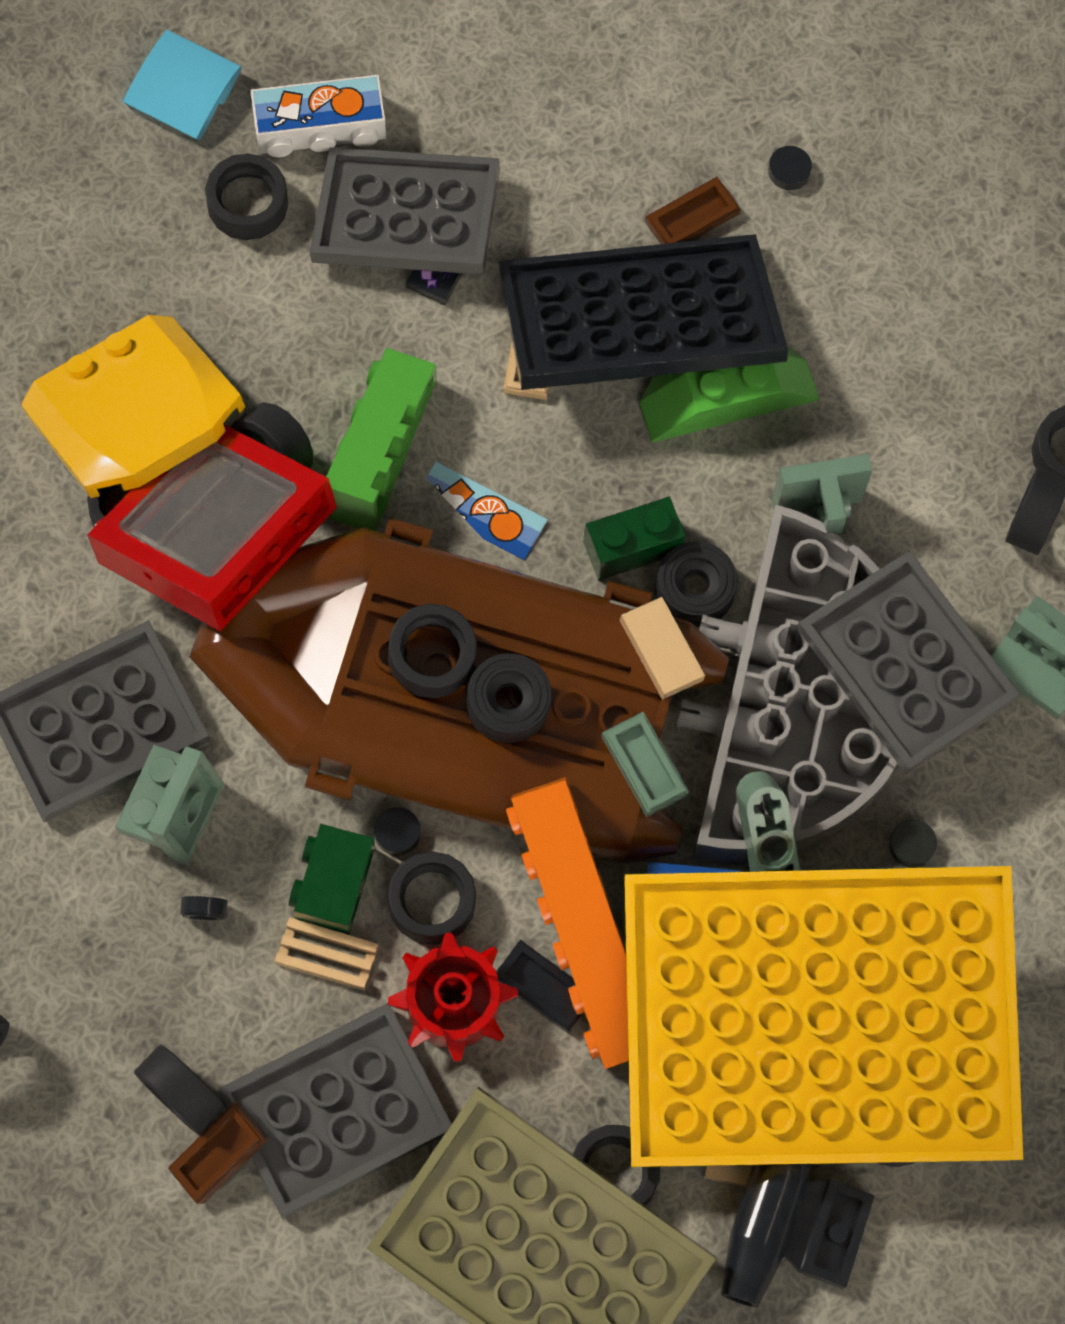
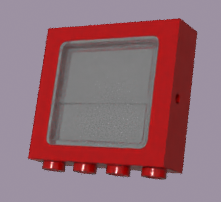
M225 424L223 425L226 431L217 442L141 487L127 491L123 499L104 518L100 519L87 534L98 564L220 632L337 508L329 478Z

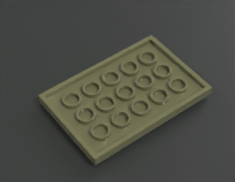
M480 1087L476 1088L367 1247L368 1250L470 1324H672L717 1259L714 1254Z

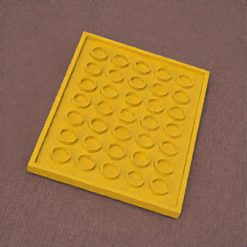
M1012 866L625 875L631 1167L1023 1160Z

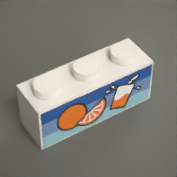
M379 75L250 90L259 154L268 153L272 157H284L291 154L293 150L310 148L315 152L329 151V147L334 148L335 145L353 143L358 147H368L377 143L378 140L386 139L385 115Z

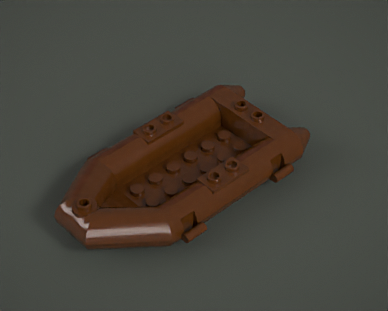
M390 517L385 533L363 527L301 546L221 632L202 621L200 623L189 658L289 766L309 772L305 788L350 801L354 786L356 785L513 831L506 812L507 808L513 807L512 795L566 777L593 855L621 863H628L676 853L682 827L663 809L648 817L645 816L601 738L602 732L644 712L660 740L672 695L662 700L619 621L622 614L633 609L609 603L612 600L638 608L650 602L652 596L650 592L608 581L604 597L429 547L434 530ZM391 537L409 541L415 544H419L421 546L416 547L413 545L392 540ZM425 604L446 605L460 612L472 625L477 639L475 667L468 681L454 693L439 698L419 697L405 690L393 677L388 663L389 638L395 623L411 608ZM674 618L705 674L702 682L685 690L721 684L729 657L693 623ZM425 626L418 628L410 634L405 643L404 653L408 664L414 671L424 676L437 677L447 674L455 667L459 660L460 647L457 639L450 631L438 626ZM500 654H518L536 662L546 673L552 689L551 706L545 723L533 736L514 743L497 742L484 736L471 722L466 708L468 684L477 667L487 659ZM513 687L501 688L495 695L497 704L506 710L516 709L522 703L520 692ZM322 770L325 772L348 778V781L323 773H319V771Z

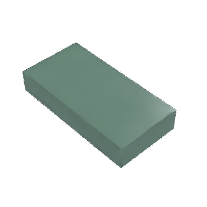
M644 712L602 732L601 738L646 817L688 796L689 791Z

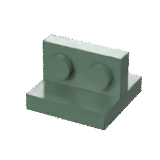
M869 454L780 468L771 499L773 510L775 505H779L799 512L810 511L812 518L824 523L825 531L828 530V533H835L838 536L844 534L846 518L851 517V504L861 503L873 471Z
M1036 596L1029 607H1025L1016 618L1007 636L991 657L1018 692L1058 720L1065 711V615Z
M153 745L115 828L120 834L161 848L169 859L187 866L224 786V782L202 751L185 746L182 754Z

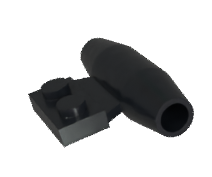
M811 1164L752 1165L729 1236L721 1295L736 1303L758 1308L783 1257L789 1261L798 1273L841 1289L846 1288L875 1195L833 1179L808 1182Z

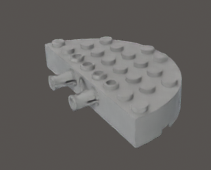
M775 505L748 621H743L741 625L707 617L704 614L702 616L699 630L718 647L736 651L735 656H738L739 660L728 705L724 704L722 709L688 701V699L683 698L676 726L678 728L683 727L717 735L716 740L720 741L694 850V859L718 863H749L737 803L736 788L740 780L751 772L762 771L769 774L786 795L797 853H800L832 838L851 825L883 791L898 765L797 629L798 623L878 571L879 567L854 543L850 545L837 534L828 533V530L825 531L823 522L799 511ZM761 795V803L757 806L763 815H769L764 808L763 795ZM779 836L766 838L761 845V849L773 847L777 843Z

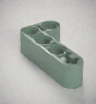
M751 772L745 775L736 788V797L747 847L750 872L800 871L786 795L777 782L765 772ZM761 795H763L764 808L769 815H763L757 806L761 803ZM779 836L777 843L773 847L761 849V845L766 838Z

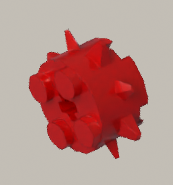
M445 933L440 949L439 947L431 949L421 958L407 952L403 955L402 959L410 971L407 979V988L388 997V1006L408 1012L410 1023L414 1027L407 1043L413 1048L424 1041H428L437 1047L448 1048L453 1061L461 1062L465 1047L474 1045L484 1036L497 1041H501L505 1037L496 1022L499 1005L518 997V988L498 982L497 972L493 967L498 953L495 947H491L482 953L467 946L459 948L453 933ZM458 990L462 992L460 1004L453 1002L449 1005L445 1003L444 992L447 991L451 995L455 994Z

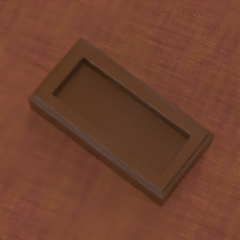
M716 176L647 215L645 223L660 244L693 241L739 215L741 209Z
M240 1102L233 1103L168 1169L196 1204H204L270 1138Z

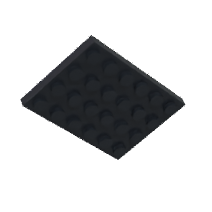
M756 234L499 261L500 279L521 390L787 362L788 347Z

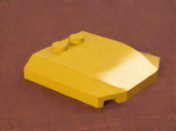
M157 315L143 317L34 380L21 404L29 420L90 498L100 496L97 489L121 484L124 491L141 487L217 442L226 431L223 425L226 419L235 409L241 413L246 407L241 394L173 317Z

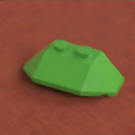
M788 348L787 362L653 376L639 405L651 443L819 401V396L807 360Z

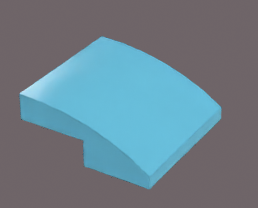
M166 30L145 59L122 102L200 141L218 105H223L228 98L242 67Z

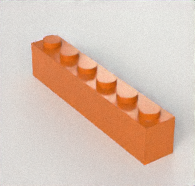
M564 777L512 795L513 807L507 808L506 812L514 835L523 833L529 851L521 855L529 879L531 881L539 878L545 895L537 898L545 925L555 924L560 941L552 944L561 970L567 968L571 970L575 986L569 987L568 991L577 1015L585 1013L591 1030L584 1032L592 1060L601 1057L604 1069L629 1061L626 949L567 778Z

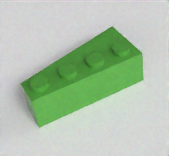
M387 347L380 362L373 361L366 381L368 388L363 399L359 398L355 404L349 429L338 446L336 457L326 476L329 478L337 508L328 517L329 519L358 529L364 527L377 531L436 383V364Z

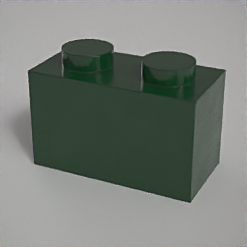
M669 496L586 523L583 543L597 579L600 581L661 561L669 551L684 543L686 535Z
M320 823L317 836L309 835L305 844L302 862L307 863L308 866L303 881L295 879L290 893L288 906L294 907L295 919L350 935L375 852L374 838Z

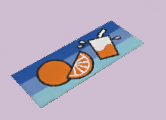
M438 462L434 463L426 477L484 540L522 560H525L548 520Z

